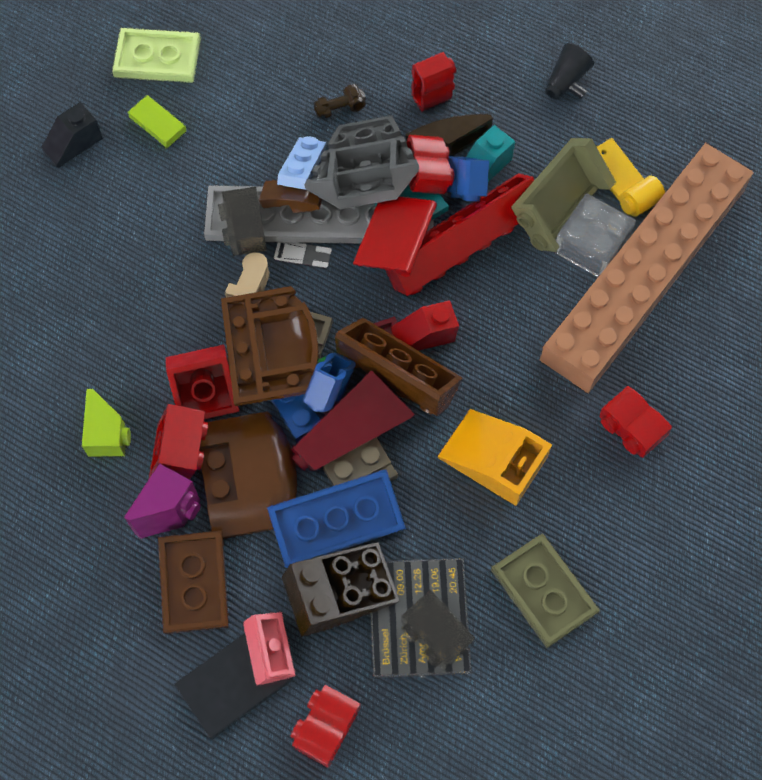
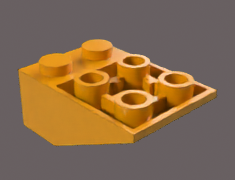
M470 409L438 455V459L517 506L548 458L552 444L525 428Z

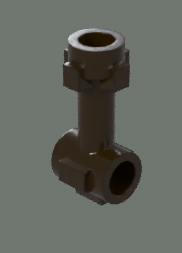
M350 84L344 88L343 96L328 101L324 97L318 98V101L313 102L317 117H331V111L348 105L353 112L362 110L366 105V97L363 90L359 89L357 84Z

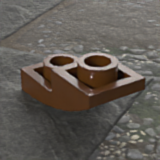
M278 180L265 181L259 198L263 209L289 205L293 213L320 210L322 199L304 189L278 185Z

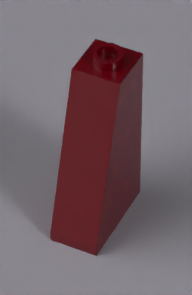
M371 370L290 449L295 454L292 460L304 471L307 468L315 471L407 421L414 413Z

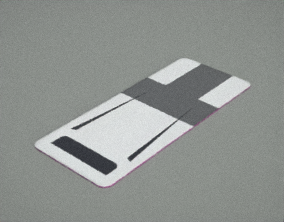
M278 242L274 259L327 268L331 248L295 242Z

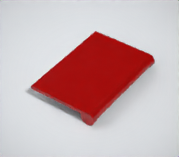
M398 197L396 200L377 203L353 265L394 270L404 277H409L437 203L433 200Z

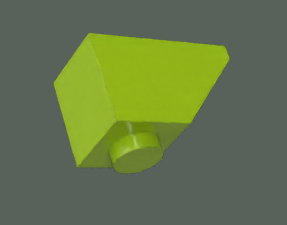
M87 389L82 437L84 451L88 457L125 456V447L130 446L131 443L130 428L126 427L121 416L94 389Z

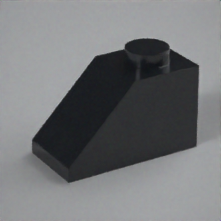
M79 102L57 116L41 148L54 165L59 168L102 140L103 137L97 120Z

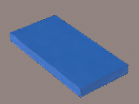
M387 469L267 507L286 568L291 563L324 556L406 529Z

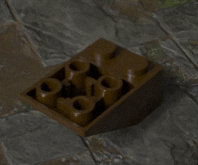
M378 542L291 563L282 576L301 637L332 629L400 601Z

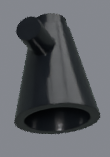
M571 43L564 44L547 83L546 94L558 100L560 96L569 91L579 99H582L587 90L576 82L594 66L592 57L577 45Z

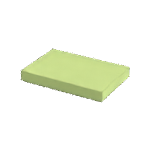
M121 28L112 70L113 75L117 78L194 82L201 40L200 33Z

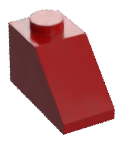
M449 300L419 308L393 325L390 330L394 337L419 351L455 342L459 324Z

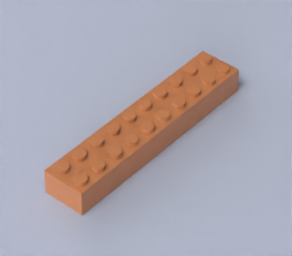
M705 143L545 343L540 361L589 394L743 194L754 172Z

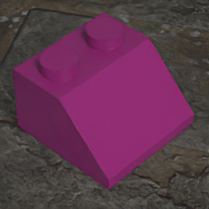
M159 463L124 518L134 534L139 538H144L184 527L188 520H193L198 514L201 500L191 480Z

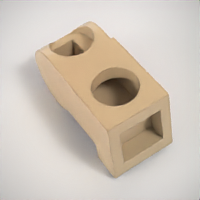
M253 252L245 256L242 262L243 272L237 285L228 284L225 291L226 297L264 291L270 273L267 258L263 254Z

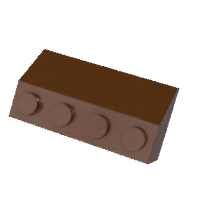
M363 317L339 330L335 335L336 352L354 361L356 363L355 368H360L366 373L372 370L387 386L394 389L397 395L417 403L426 413L438 416L446 410L463 379Z

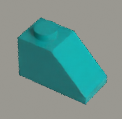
M493 125L474 143L466 157L489 160V182L512 160L515 141L497 126Z

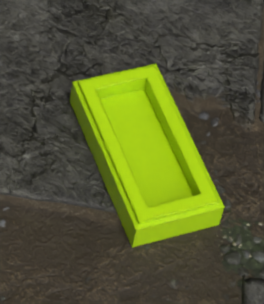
M148 95L128 111L129 118L166 148L187 131L183 123Z

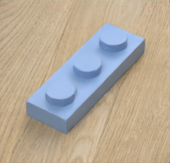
M299 137L278 173L277 184L306 190L304 184L307 179L312 178V170L315 165H319L321 161L320 156L326 150V142L318 141L314 137Z

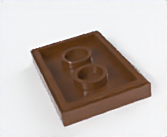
M212 531L158 537L163 633L170 634L229 627L223 532Z

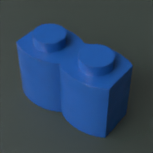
M449 156L448 162L450 168L454 170V181L446 192H451L452 198H463L465 201H480V196H487L489 160Z
M338 353L328 354L324 362L316 365L303 397V402L316 412L330 411L335 402L343 398L356 363Z

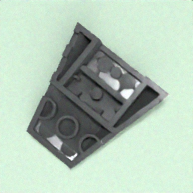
M391 115L338 125L328 143L329 150L323 151L320 156L321 164L315 165L312 170L313 178L307 179L304 186L307 191L337 208L345 209L398 199L420 168Z

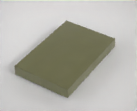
M543 533L491 567L492 573L546 648H549L600 611Z

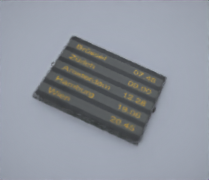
M415 558L405 561H385L400 601L371 613L373 678L408 676L424 678L431 675L471 674L464 558L428 560Z

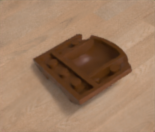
M291 286L221 298L235 406L302 395L307 390L314 369L318 364V337L307 305L294 295L296 291Z
M268 411L207 422L208 431L205 441L201 440L199 451L204 452L202 473L211 531H222L223 539L273 530L267 507L297 498L296 465L292 460L293 452L290 450L291 447L284 431L272 419V415Z

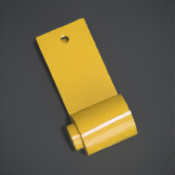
M613 138L597 146L598 151L616 181L610 190L619 200L621 208L626 214L637 217L659 202L665 194L662 183L651 175L644 179Z

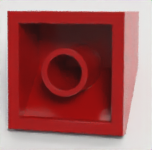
M224 344L166 357V372L176 406L205 411L204 419L239 412V406L234 405L230 368Z
M171 404L167 405L157 424L149 478L159 463L187 479H191L196 470H201L204 452L199 451L201 440L205 441L208 431V423L204 422L205 411Z

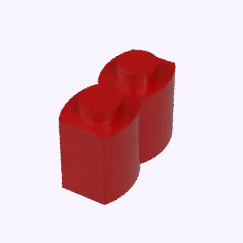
M444 52L415 63L412 66L413 82L411 84V92L421 112L452 98L453 90H455L453 80L456 66L453 60L447 58Z
M409 135L406 141L407 147L411 149L414 160H417L420 168L409 183L412 192L445 194L448 187L453 184L454 170L450 168L448 162L449 149L445 146L443 138Z
M627 386L602 408L599 415L602 426L609 433H615L623 439L624 447L631 454H637L642 458L661 443L672 429L670 423L658 411L650 407L646 400L630 386Z
M325 685L322 691L317 689L314 691L307 705V708L311 709L305 721L298 720L290 737L294 739L292 746L295 750L329 768L361 707L360 703Z

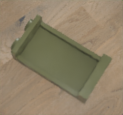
M571 138L511 208L517 216L518 223L525 229L531 238V244L537 250L556 252L560 247L555 239L597 189L610 190L616 181L592 138Z

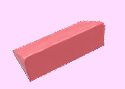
M282 612L252 615L245 620L244 630L256 685L296 676Z

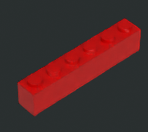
M518 173L488 192L487 196L480 197V201L472 202L428 230L409 277L400 275L398 271L385 269L394 289L406 296L416 294L431 280L443 277L446 271L454 265L466 262L471 254L489 247L492 241L499 236L511 233L514 227L519 224L517 216L511 207L533 183L534 177Z

